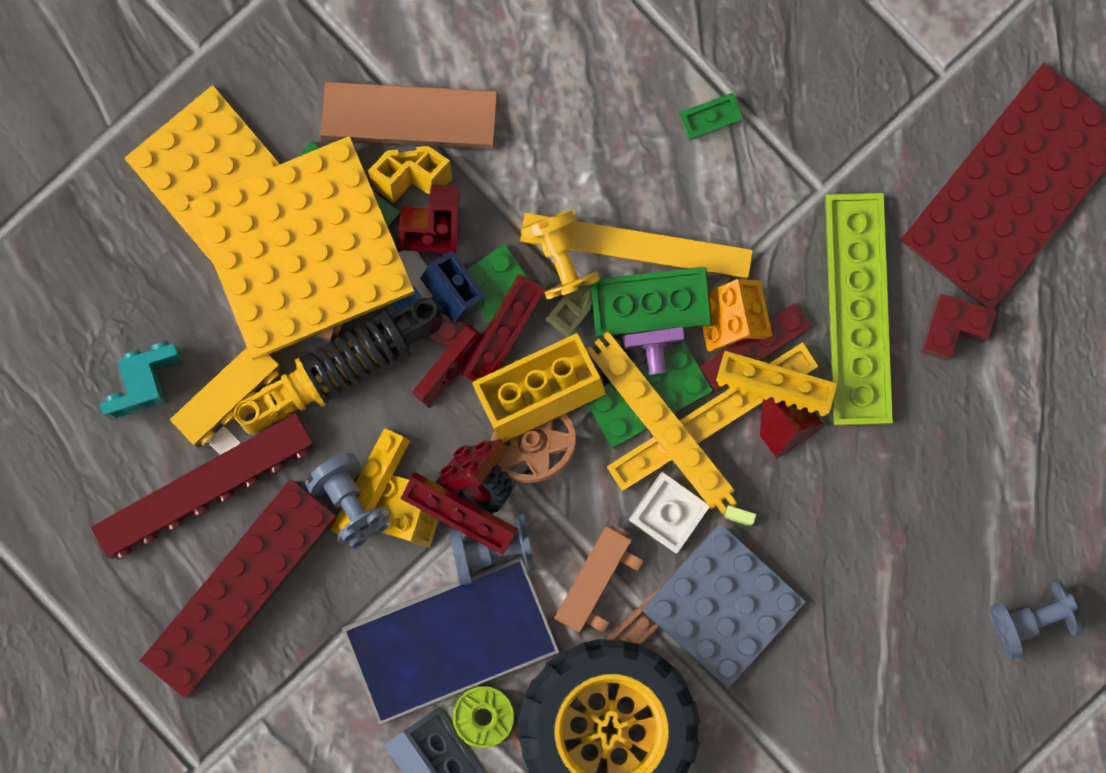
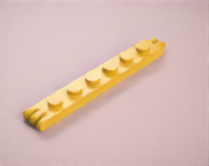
M606 332L603 336L610 345L605 347L601 340L597 339L594 343L601 352L596 354L595 350L588 346L586 348L588 355L711 509L716 506L724 515L727 508L721 501L726 499L731 507L737 504L730 495L734 492V489L611 334Z

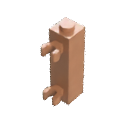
M613 525L611 529L605 526L554 617L555 620L578 633L581 632L585 623L604 633L609 622L591 613L619 562L637 572L643 563V560L626 552L631 542L630 539L626 538L629 534L627 531L616 525Z

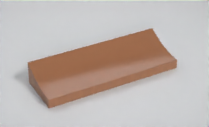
M325 82L320 137L322 141H338L350 136L351 141L357 143L494 150L497 91Z

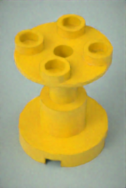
M574 209L558 213L555 216L542 219L520 229L524 240L538 236L545 257L552 256L561 284L544 291L547 300L561 294L572 293L582 285H590L600 280L597 271L578 277L568 249L573 246L565 226L578 220Z

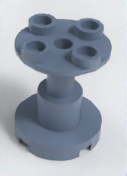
M348 453L346 455L349 459L341 460L339 456H336L318 466L311 473L312 481L306 480L305 486L312 497L329 496L336 508L343 507L351 522L340 531L338 541L343 545L349 544L352 549L362 546L370 535L388 529L391 525L389 520L391 513L384 507L368 512L364 510L358 500L361 492L354 482V479L362 469V465L355 454Z
M523 514L515 515L519 535L513 537L504 555L474 539L464 541L460 531L456 529L449 530L460 586L472 584L470 569L492 565L491 559L523 553L526 572L535 571Z
M1061 579L1052 582L1056 603L1034 612H1031L1028 607L1009 614L1002 602L990 607L989 612L996 634L1000 635L1003 641L1001 644L1010 661L1023 657L1022 641L1039 635V628L1062 619L1073 637L1084 633L1078 617L1075 618L1073 614L1077 610L1075 600L1071 594L1067 595Z

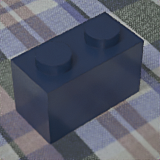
M453 251L431 262L420 277L453 324L475 312L486 297Z

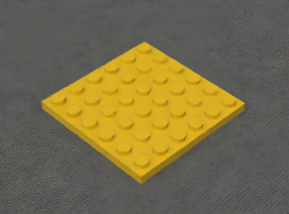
M350 136L189 202L253 361L415 294Z

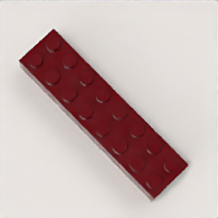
M290 479L140 659V662L183 698H190L334 524L337 517Z

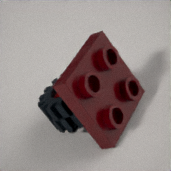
M502 439L489 442L485 440L473 446L464 445L459 447L453 453V458L449 464L439 472L440 476L435 483L451 492L460 491L458 496L464 497L467 501L491 514L498 512L513 490V486H510L512 484L511 479H506L508 476L506 471L501 473L499 471L501 467L499 465L495 467L507 446Z

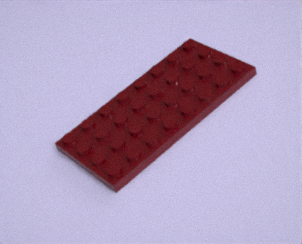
M1043 62L901 238L900 242L978 304L993 310L1106 170V111Z

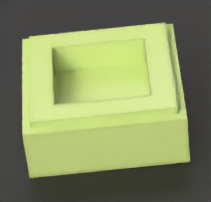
M727 506L724 517L727 520L752 526L756 514Z

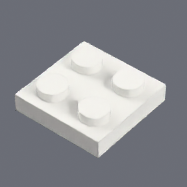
M661 472L628 520L677 554L709 509V506Z

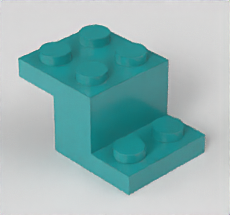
M168 341L152 345L151 351L142 354L140 350L124 354V359L117 362L127 395H123L120 392L107 396L106 402L100 403L102 414L114 420L167 403L157 370L183 362L184 358L181 350L175 344L169 345Z

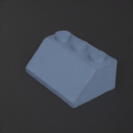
M440 707L384 745L402 773H484Z

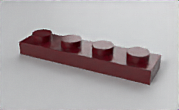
M518 273L461 371L464 377L476 381L500 368L545 291L543 286Z
M795 303L769 320L773 336L766 339L744 338L735 342L699 367L714 392L721 388L716 379L724 351L762 361L811 328V325Z
M414 472L400 498L501 555L505 554L518 529L417 472Z

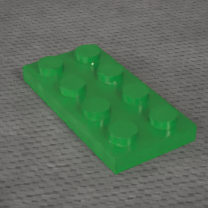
M706 267L600 278L599 281L591 284L597 338L604 337L603 335L606 332H609L611 336L681 327L684 329L712 326Z
M684 341L664 352L667 373L649 375L648 362L637 367L673 414L713 392ZM609 383L604 386L606 395L586 405L610 447L613 449L647 430V428L615 387Z

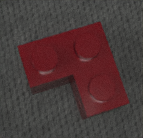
M431 184L428 208L402 206L399 222V250L440 253L453 251L457 253L460 186Z
M940 294L936 298L920 353L948 361L952 357L958 335L985 342L989 337L996 311Z

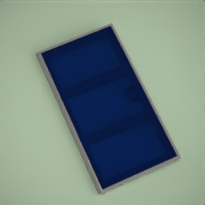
M521 556L471 575L472 584L460 586L458 580L342 627V633L345 635L379 725L559 654L529 575L526 572L524 559Z

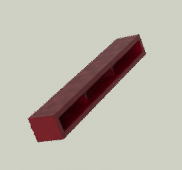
M295 413L91 526V529L106 557L110 559L115 557L117 561L133 553L131 548L139 543L142 546H146L157 540V533L165 529L171 532L184 524L182 521L184 518L190 515L196 518L209 510L208 505L218 500L221 504L235 496L233 491L242 486L248 489L259 483V477L269 472L270 475H273L286 467L284 463L290 459L295 458L296 461L303 459L311 454L310 448L315 445L299 416Z

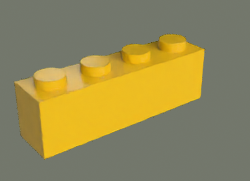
M246 348L169 420L194 446L198 447L200 444L205 446L216 436L214 431L221 424L227 426L235 419L234 409L237 404L255 395L256 391L264 384L266 386L272 384L280 376L278 371L281 367L270 355L253 361L248 348Z

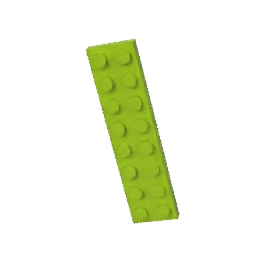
M884 193L825 195L832 382L837 383L833 398V426L892 424Z

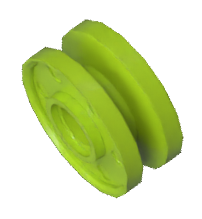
M477 686L467 690L457 700L453 710V725L458 736L465 743L477 748H490L501 743L509 735L514 724V710L510 700L500 690L490 686ZM481 708L488 709L492 714V720L487 725H480L475 720V713Z

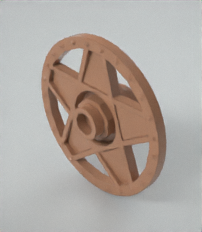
M566 414L558 417L566 425L569 434L553 431V419L510 439L511 444L495 464L501 467L499 471L501 473L506 471L508 478L523 483L544 481L561 472L571 461L577 443L576 432L569 417ZM493 431L491 441L498 440L495 431ZM566 451L561 461L550 469V455ZM526 463L533 475L518 474L509 469Z

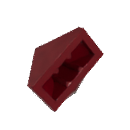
M772 397L767 400L763 398L760 438L776 459L824 427V424L815 412L809 413L806 407L799 410L796 404L786 406L785 401L775 403Z

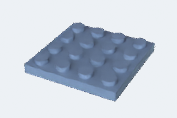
M718 523L642 607L641 611L728 689L806 601L722 524Z

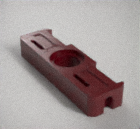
M466 325L414 388L412 394L428 408L433 407L432 403L447 385L450 386L463 370L482 337L481 333L471 325Z

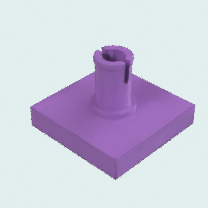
M683 327L624 335V350L646 349L649 375L667 373L663 347L667 344L681 343L684 340Z

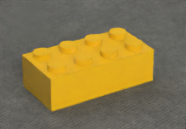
M578 333L472 382L498 439H502L503 442L606 395L601 378Z

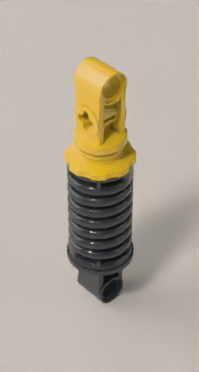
M420 298L393 315L383 308L381 312L372 318L373 320L367 319L364 322L365 329L361 325H357L354 328L355 334L352 331H346L344 334L345 339L342 336L335 338L336 346L333 342H327L325 344L327 352L324 348L319 347L316 349L317 357L313 353H308L300 359H295L297 369L294 372H291L289 375L283 374L281 380L264 387L260 392L237 404L234 409L236 421L246 433H260L272 424L287 418L296 410L303 411L310 402L316 401L321 407L325 406L330 399L340 396L341 388L344 391H349L352 387L351 383L357 386L361 383V378L368 380L371 376L370 371L373 374H378L380 366L383 369H387L390 366V362L395 364L406 357L409 358L412 356L409 345L438 330L443 322L442 314L436 303L430 298ZM425 312H433L429 318H421ZM256 413L251 421H245L249 414Z

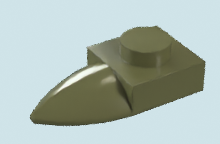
M591 284L578 287V290L566 294L545 319L566 337L571 335L592 306Z

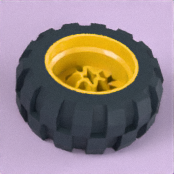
M597 639L582 642L566 651H561L545 664V667L535 679H532L523 697L521 713L518 716V738L522 758L529 773H596L600 758L606 759L607 773H687L691 764H695L700 744L698 741V724H700L697 704L691 696L687 682L678 670L662 658L660 654L642 645L620 639ZM608 683L619 684L614 700H608ZM593 693H600L603 696L604 702L599 709H591L588 705V699ZM576 697L586 707L583 713L569 707ZM623 697H629L633 703L632 709L627 713H621L617 708L618 701ZM649 706L653 716L636 720L633 715ZM581 716L585 719L586 726L581 732H573L570 728V722L574 717ZM611 716L612 726L617 728V731L610 734L608 743H606V734L601 731V728L608 725ZM595 722L597 723L596 732L593 731ZM635 724L641 725L644 730L643 736L639 740H631L628 735L629 728ZM580 737L581 742L567 751L564 741ZM586 744L596 746L597 754L593 759L585 760L581 755V750ZM633 745L648 752L641 762L629 750ZM615 748H623L626 753L624 761L619 764L613 763L610 758L611 752Z

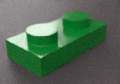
M733 93L679 112L680 120L689 141L743 121Z

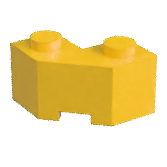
M429 146L416 147V150L399 152L398 149L386 151L368 170L372 189L392 203H395L412 184L430 195L431 184L447 185L453 179L450 160Z

